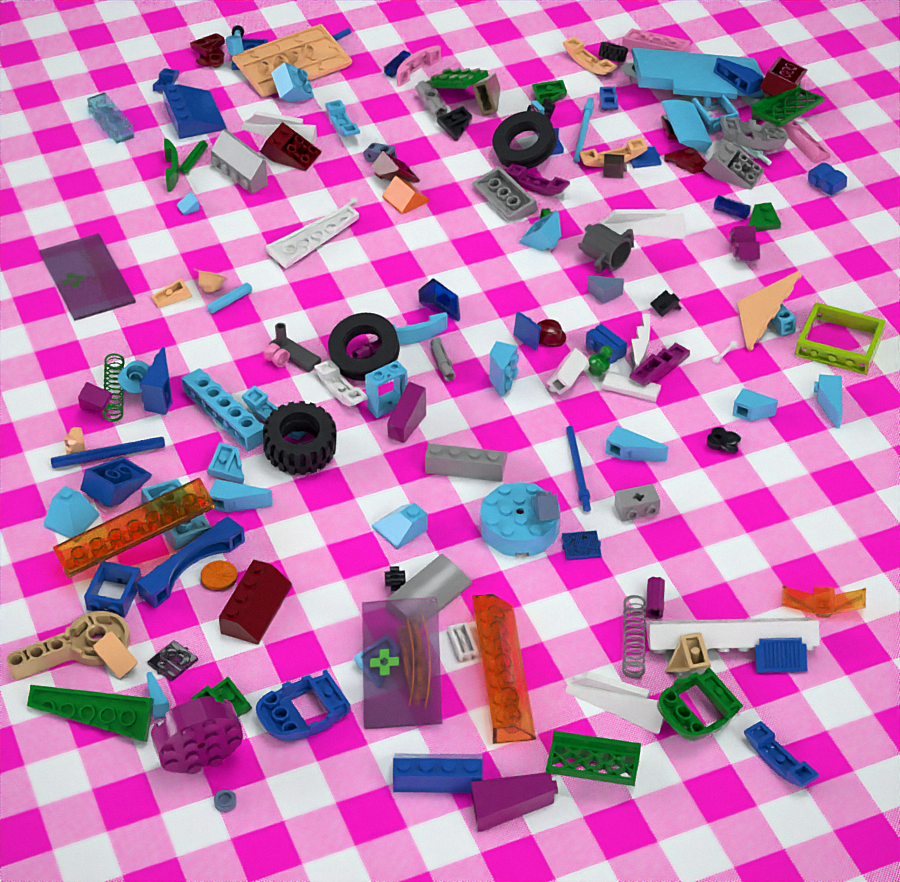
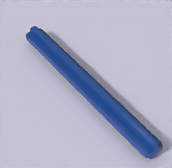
M160 436L52 457L51 465L52 468H59L165 447L164 437Z

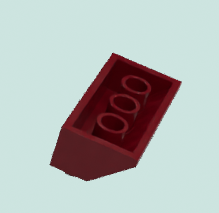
M779 56L767 71L760 89L767 95H777L795 89L808 69Z
M253 559L219 616L220 633L259 645L289 593L292 583L272 564Z

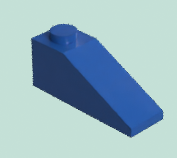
M722 58L716 59L713 72L748 96L761 90L760 86L764 77L755 70Z

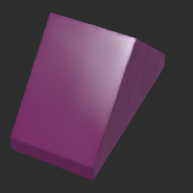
M86 382L78 396L79 406L81 409L105 410L113 394Z

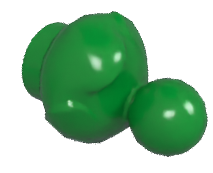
M603 346L600 349V354H593L589 357L590 366L588 370L593 375L601 376L603 372L610 368L608 358L613 353L610 346Z

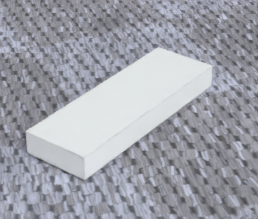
M607 372L602 383V389L656 402L661 385L650 383L643 386L629 377Z

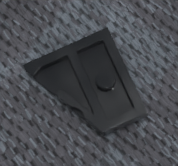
M462 106L438 117L437 123L455 141H458L472 121L473 115Z

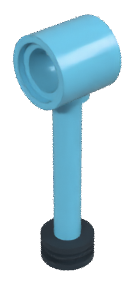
M240 25L234 26L232 36L226 37L229 55L244 52L242 43L244 28Z

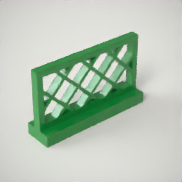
M799 83L795 89L777 95L771 94L752 105V120L758 122L762 119L781 127L825 102V97L800 88Z
M554 731L546 773L635 786L641 743ZM573 758L575 762L569 763L567 759ZM593 761L597 763L595 766L588 764ZM557 763H561L563 766H562V767H558V766H552V765L557 764ZM616 764L620 768L614 770L610 766ZM582 766L585 770H577L576 768ZM604 769L607 773H599L598 771ZM627 773L630 777H624L621 774Z

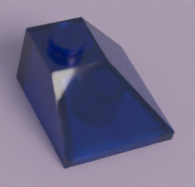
M432 278L418 290L419 302L422 306L439 314L446 312L448 318L456 321L460 320L459 296Z

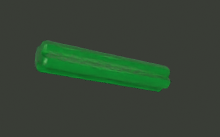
M205 140L199 141L179 168L182 174L188 173L206 150L208 144Z

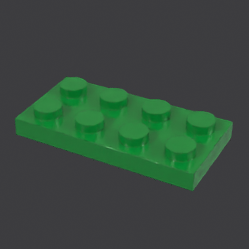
M447 68L442 71V74L431 76V79L426 81V83L431 88L465 89L488 77L489 74L487 70H480V68L473 70L470 68L461 70V68L454 70Z

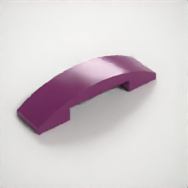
M514 163L505 170L521 187L539 194H559L570 185V181L558 177L550 181L527 173V167Z

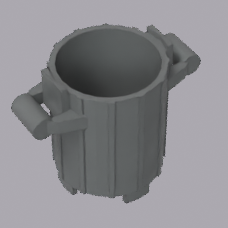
M595 223L594 225L589 224L584 230L587 232L582 242L578 243L580 250L596 260L594 262L595 271L600 274L606 268L611 271L623 266L630 255L631 248H634V234L632 229H627L626 232L620 235L601 223Z

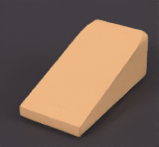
M182 278L151 297L157 307L161 308L187 299L192 294Z

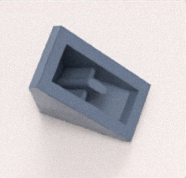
M588 276V292L602 304L623 295L624 279Z

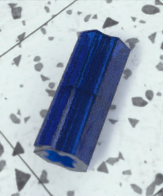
M401 51L384 66L386 76L392 78L397 74L401 63L411 56L409 51Z
M718 195L713 209L746 220L750 214L751 206Z

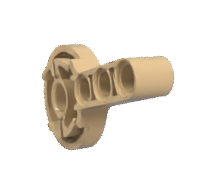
M95 611L82 615L70 627H66L64 633L10 653L6 659L10 676L14 679H22L70 660H75L89 666L106 665L92 648L100 639H92V637L98 634L105 636L112 631L128 649L130 644L128 625L121 616L108 611Z

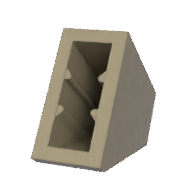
M493 73L472 85L482 115L498 111L501 88L496 73Z

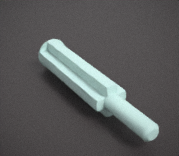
M739 145L754 158L761 159L767 165L772 164V161L763 155L762 150Z

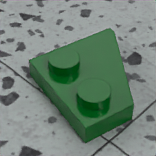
M563 80L532 84L535 100L541 105L544 98H548L554 103L567 95Z
M771 202L754 205L749 226H755V232L781 228V222Z

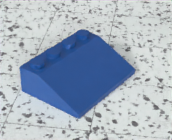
M180 84L162 87L164 104L179 139L227 129L210 91Z

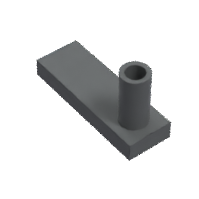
M277 323L275 325L276 338L269 345L275 343L280 346V349L287 350L290 353L289 361L308 373L314 369L315 365L321 363L319 356L287 338L286 325L284 323Z

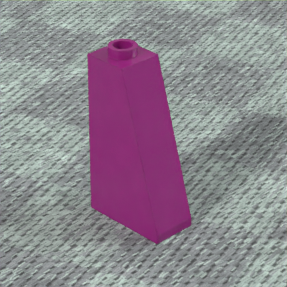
M545 772L471 782V797L478 832L553 804L554 794H558L557 781L552 780L551 774Z

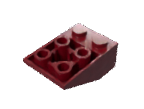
M283 122L270 135L260 150L263 155L273 162L306 171L322 153L321 150Z

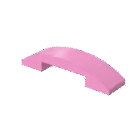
M437 45L422 49L406 58L397 70V86L401 87L408 82L410 74L425 64L432 66L441 60V46Z

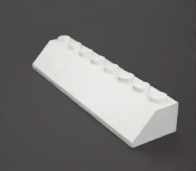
M812 617L646 621L648 648L654 650V653H666L667 649H676L680 636L695 633L702 634L707 652L711 648H717V652H729V648H738V651L741 652L751 651L750 648H755V645H759L760 638L802 637V644H806L807 650H814V646H820L819 620Z

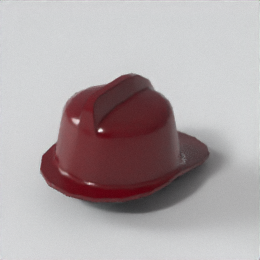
M545 319L537 323L541 326L539 344L558 347L566 342V334L563 332L558 321Z

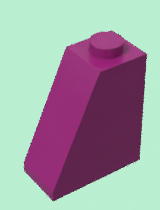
M412 382L407 384L387 423L388 437L405 443L425 418V387Z

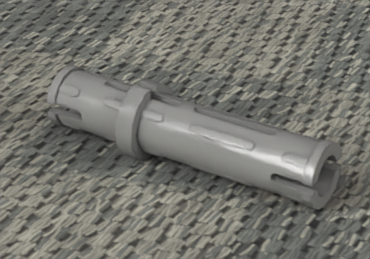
M435 337L431 340L430 345L438 361V368L442 371L446 381H452L456 377L452 368V361L447 356L442 340Z

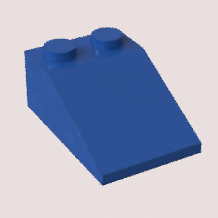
M121 457L85 469L80 490L89 497L100 501L104 506L113 507L123 503L147 482L152 474L126 458Z

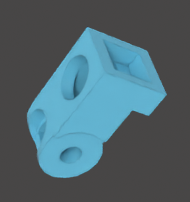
M781 304L780 310L774 319L771 318L770 322L778 328L777 333L780 336H784L796 331V317Z

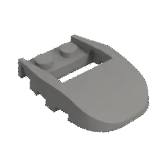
M721 116L719 126H721L724 134L723 139L746 148L760 150L776 149L783 146L788 139L787 132L774 124L765 122L763 125L756 124V120L749 119V122H743L741 118L737 117L732 119ZM746 134H750V135H752V138L745 137V136H746Z

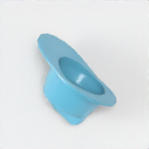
M139 360L130 362L118 374L119 385L129 393H141L140 381L145 377L149 365Z

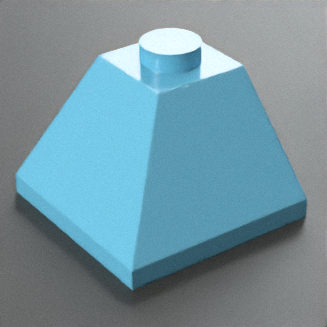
M556 210L534 222L519 242L540 251L554 248L561 237L559 212Z
M64 486L53 497L43 525L49 530L77 541L100 515L80 492Z
M416 503L402 505L372 524V528L395 548L399 549L428 530V513Z

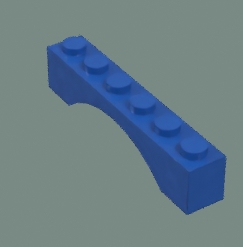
M228 516L218 521L209 530L203 532L194 541L188 543L183 549L173 554L168 560L137 581L139 596L154 608L158 607L171 597L176 580L188 567L206 557L231 552L244 543V528Z

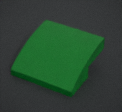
M229 676L212 689L207 685L191 697L192 700L201 697H214L216 702L222 703L226 699L233 704L238 717L252 709L250 703Z

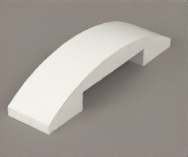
M330 359L314 366L315 371L327 389L343 404L353 406L368 399V396L359 387L354 388L340 374L339 367Z

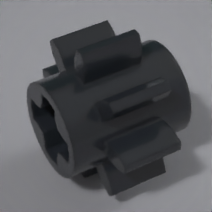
M390 566V571H384L385 587L391 586V591H397L406 583L405 570H400L399 566Z

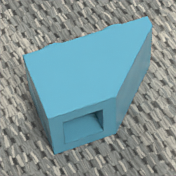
M742 388L734 401L733 416L748 421L775 416L778 400Z

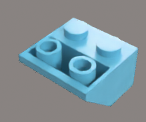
M284 62L271 72L281 99L291 103L314 97L313 88L309 83L308 74L305 70Z
M496 341L490 351V381L498 394L504 397L507 390H511L513 379L518 377L519 368H517L519 354H517V346Z

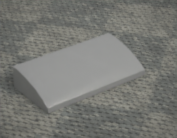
M500 166L472 182V185L509 221L524 218L538 211L536 200Z
M441 554L386 599V610L407 625L406 618H408L409 626L418 624L420 629L424 625L421 613H423L426 624L472 585V581L455 563Z

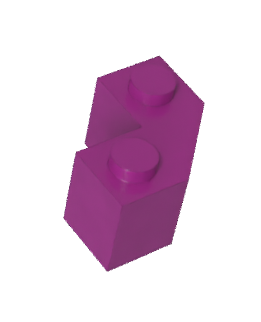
M755 226L731 228V231H729V241L732 242L733 257H735L736 261L759 260L760 245L759 241H756Z

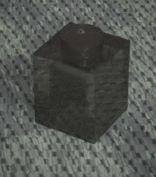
M604 154L603 177L623 178V172H627V162H624L625 155Z

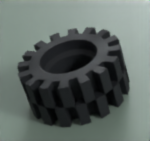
M601 42L598 55L608 60L625 62L628 48L616 45L615 43Z

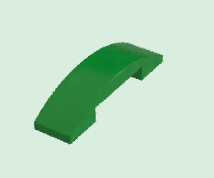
M165 138L166 162L172 161V168L165 169L167 192H171L179 180V160L175 146L169 139Z

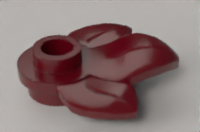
M218 48L208 57L200 54V59H197L196 62L200 65H210L218 68L223 65L225 54Z

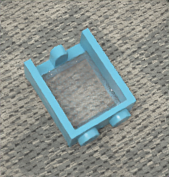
M721 95V98H718L715 103H711L710 97H704L703 106L696 97L692 98V103L695 104L708 133L722 130L721 126H719L721 116L732 119L734 117L739 118L738 111L725 95Z

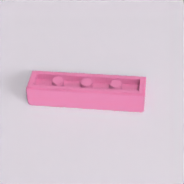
M795 120L781 126L787 132L788 138L811 161L818 162L830 158V153Z

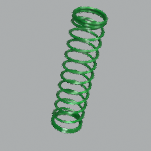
M111 353L104 359L103 386L107 391L111 389L120 390L121 392L112 394L120 395L121 397L111 398L110 400H119L121 402L108 403L105 410H103V417L108 421H118L124 414V389L122 387H109L111 384L119 385L116 382H109L111 379L118 380V378H111L109 375L119 374L117 372L111 373L109 370H122L121 368H124L125 360L122 355ZM111 359H119L122 361V364L118 362L107 364V362ZM111 364H119V366H116V367H113V366H110V365H111ZM106 410H120L121 412L118 414H111ZM105 412L110 415L121 414V416L116 419H111L105 415Z

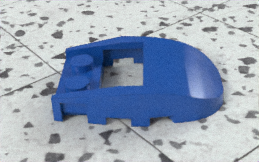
M323 670V675L315 678L307 675L294 683L288 681L282 684L281 689L276 692L270 691L259 699L256 705V714L264 729L271 736L283 741L306 738L325 731L351 712V704L327 670ZM313 690L328 714L327 718L320 722H313L308 726L291 700Z

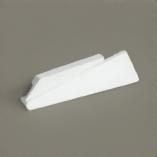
M256 111L241 126L242 130L270 137L283 122L314 145L317 140L316 125H303V119Z
M615 209L607 219L600 220L601 224L621 234L626 232L627 229H632L634 235L684 239L685 236L684 213L667 215L666 209Z
M590 671L583 673L580 678L571 677L566 687V693L655 734L660 733L665 721L657 708L658 700L649 699L650 690Z

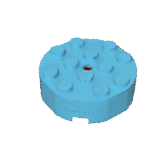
M517 482L502 484L487 495L482 501L480 508V527L484 541L500 553L516 557V553H529V556H533L546 550L558 538L560 519L537 521L531 496H536V492L546 490L534 483Z

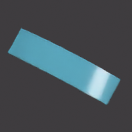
M341 100L325 103L331 122L340 136L346 137L360 134V129L356 123H352L347 116L345 106Z
M447 313L431 315L427 322L396 328L395 324H392L396 330L399 345L421 342L440 334L448 328Z
M255 385L242 395V399L247 406L264 422L273 410H278L277 406L268 401V395ZM294 431L287 436L299 440L307 432Z

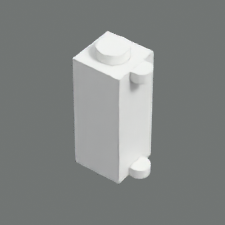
M577 348L572 350L565 356L547 381V384L550 385L549 390L552 393L557 392L559 395L564 393L574 383L589 359Z

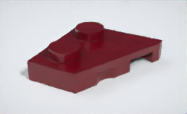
M214 33L190 42L191 49L208 57L225 44V39L223 36Z

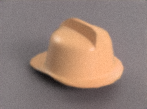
M194 269L199 272V285L207 293L220 290L224 280L228 279L220 274Z

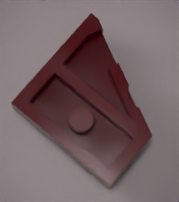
M691 147L671 152L664 156L666 162L674 161L677 167L685 169L692 174L705 171L703 168L707 164L701 155Z

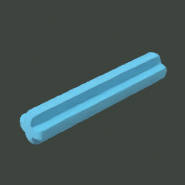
M244 283L209 303L207 311L210 314H214L252 291L251 284Z

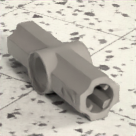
M424 80L420 81L415 86V91L424 101V107L430 110L436 117L446 114L447 107L438 97V91L432 89Z

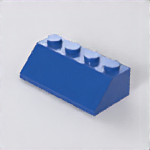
M395 753L393 758V792L471 793V782L481 781L483 778V754Z

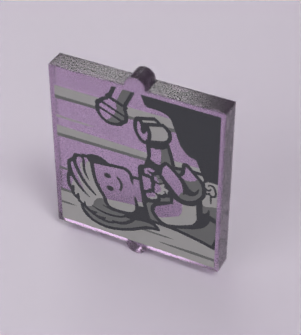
M174 640L149 659L147 663L157 671L158 675L161 674L172 682L196 663L198 657L188 651V647L184 648Z

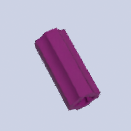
M652 576L648 579L646 616L650 619H660L663 617L665 580L661 577Z

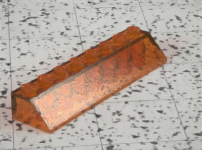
M199 477L52 548L68 579L216 508Z
M494 594L472 596V614L492 743L536 740L513 605Z

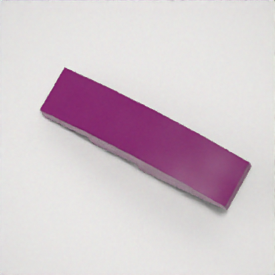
M675 342L668 350L663 348L657 355L651 354L629 375V378L643 386L655 382L690 356V350Z

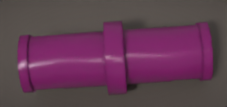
M379 338L371 343L367 342L363 347L352 351V357L364 359L368 356H374L382 346L381 339Z

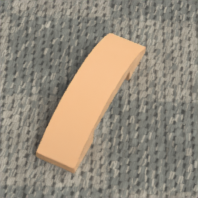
M572 37L562 44L578 64L593 73L605 75L617 69V66L608 59L601 61L585 50V43L576 37Z
M643 137L628 140L625 147L597 153L595 149L579 152V155L584 165L606 167L627 162L648 149Z

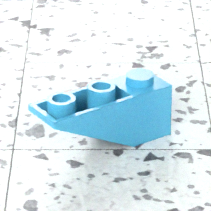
M617 426L606 439V453L621 460L660 462L668 460L669 446L620 426Z
M219 479L215 480L208 494L209 508L227 513L273 505L272 490Z

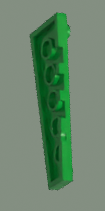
M30 685L27 706L147 742L154 699Z

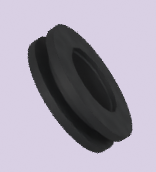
M523 111L506 118L497 127L492 139L495 153L504 166L509 167L514 163L527 167V169L536 167L547 160L553 153L557 143V136L551 121L547 116L536 111ZM535 131L540 134L538 140L531 147L523 150L510 148L511 141L522 132Z
M357 313L344 318L334 327L328 340L331 360L339 367L340 373L349 379L365 381L366 374L396 361L400 351L399 340L394 326L385 317L375 313ZM361 334L376 335L382 341L380 350L374 356L367 359L352 358L346 353L348 343L354 337Z

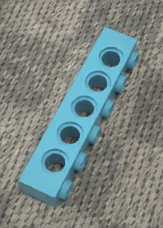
M199 368L181 378L183 392L247 451L263 444L264 424L255 419L251 412L249 413L244 409L240 402L238 403L234 400L230 393L223 390L219 383L213 381L208 373Z

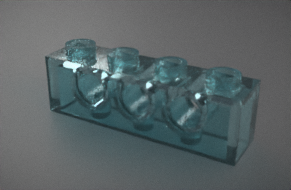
M105 92L87 98L88 113L93 115L97 123L99 122L101 128L108 133L110 139H113L118 144L134 138L133 124Z

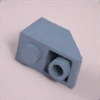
M547 490L538 491L536 496H531L537 521L560 519L557 494H551V491Z

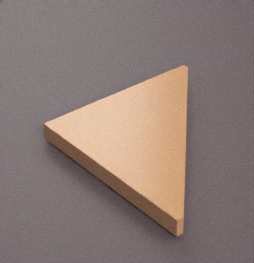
M799 271L737 301L746 346L749 351L753 350L756 340L762 337L768 328L767 324L771 318L774 319L781 308V303L784 299L788 298L794 289L793 285L795 282L801 279L802 275Z

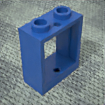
M101 561L84 595L86 610L92 612L108 611L121 617H126L138 592L137 581L142 578L140 568ZM104 581L126 585L120 599L97 595Z

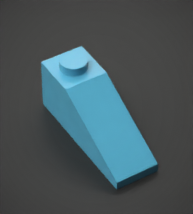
M819 374L818 382H814V393H817V401L835 427L840 428L843 415L842 376Z

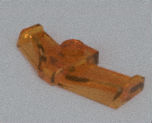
M782 585V606L812 613L819 618H829L834 614L866 608V588L834 595L835 587H814L813 594Z

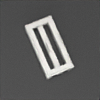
M468 622L447 626L458 661L462 662L463 658L471 660L472 656L479 658V651ZM462 628H464L466 636L472 649L471 651L468 650L467 644L461 631ZM453 630H456L458 638L464 651L463 653L461 652L460 646L458 644V641Z

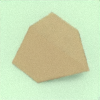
M701 633L680 636V641L665 672L693 671L711 667Z

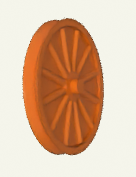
M218 560L210 562L201 571L203 585L211 590L227 589L237 580L236 567L227 561Z

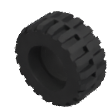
M294 401L288 402V405L283 404L278 407V410H273L265 420V425L263 426L265 456L274 467L278 466L279 470L284 473L285 471H288L291 475H295V473H300V475H306L308 472L311 474L315 473L318 468L321 470L326 467V463L331 462L336 452V424L330 413H325V409L321 406L316 407V404L311 402L307 404L305 401H299V403H294ZM294 431H304L312 434L316 439L307 444L297 445L286 441L284 437Z

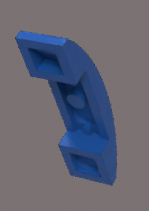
M762 721L744 730L746 738L759 756L786 781L802 788L819 778V774L805 761L800 763L775 740V733Z

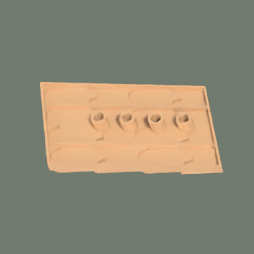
M322 24L245 50L243 53L233 55L232 57L233 62L236 63L237 67L251 82L261 97L278 93L271 72L284 62L305 70L308 74V80L326 76L331 72L345 69L353 61Z

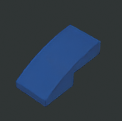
M164 68L159 73V80L153 84V91L163 92L162 87L174 85L179 76V70Z
M616 86L600 87L601 108L618 109Z

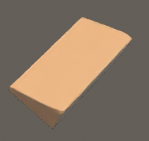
M112 631L92 646L118 679L122 678L138 664V661Z

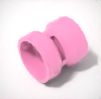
M275 343L268 345L264 352V358L270 362L273 361L278 367L286 365L290 357V353L287 350L280 349V346Z

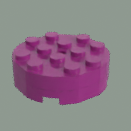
M201 697L177 705L166 712V720L160 726H158V723H155L151 730L153 746L161 766L165 770L174 773L189 772L190 774L200 772L202 767L208 765L211 767L219 766L225 758L231 755L241 745L243 733L241 723L230 701L224 699V703L216 702L214 697Z

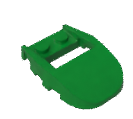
M706 668L705 672L700 675L695 672L687 678H679L670 688H666L661 693L657 702V708L663 718L680 736L689 741H696L717 732L743 707L711 668ZM695 685L723 715L721 719L708 727H705L679 697V695Z

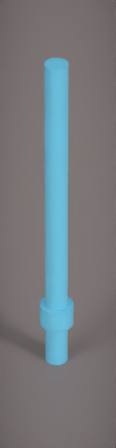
M592 98L587 99L583 109L584 116L573 159L574 162H579L581 158L579 152H582L589 119L593 113L594 100Z

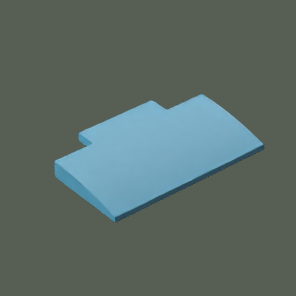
M632 47L638 86L642 88L673 90V94L721 98V95H725L727 99L747 96L713 72L717 58L751 68L762 75L755 58ZM761 89L747 97L764 98L765 93Z

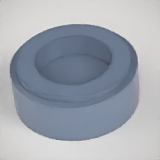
M223 789L215 794L214 805L218 811L229 812L236 807L237 800L233 791Z

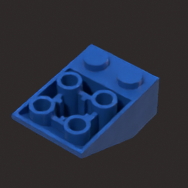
M162 347L159 353L155 355L154 362L148 367L145 377L140 381L142 403H144L145 411L162 415L167 414L173 403L165 347Z

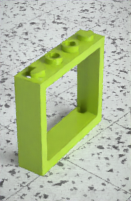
M815 302L797 341L795 356L867 375L883 337L886 320ZM819 319L873 333L874 336L866 355L807 340L815 320Z

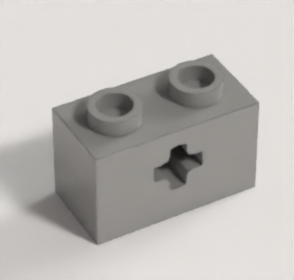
M648 484L615 491L614 505L621 521L633 520L659 514L660 498L654 485Z

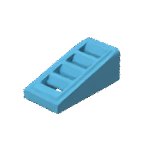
M147 672L150 698L154 699L153 717L154 719L166 717L165 713L170 710L169 702L153 673Z

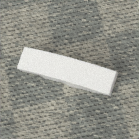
M642 314V325L637 326L636 339L631 340L633 371L647 358L650 339V314Z

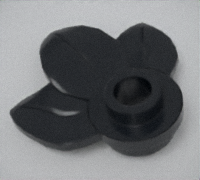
M716 427L707 436V445L713 450L723 449L730 453H737L739 451L735 444L741 441V436L735 432H727L723 427Z

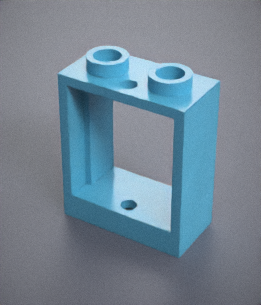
M397 360L365 375L366 395L368 396L366 400L367 409L376 418L394 411L408 384L407 370ZM394 379V390L379 396L378 386Z

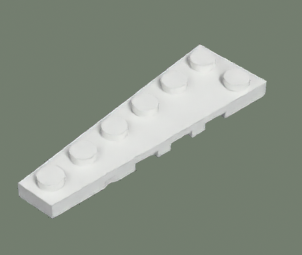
M347 205L266 245V252L284 268H288L358 220L359 213L350 205Z

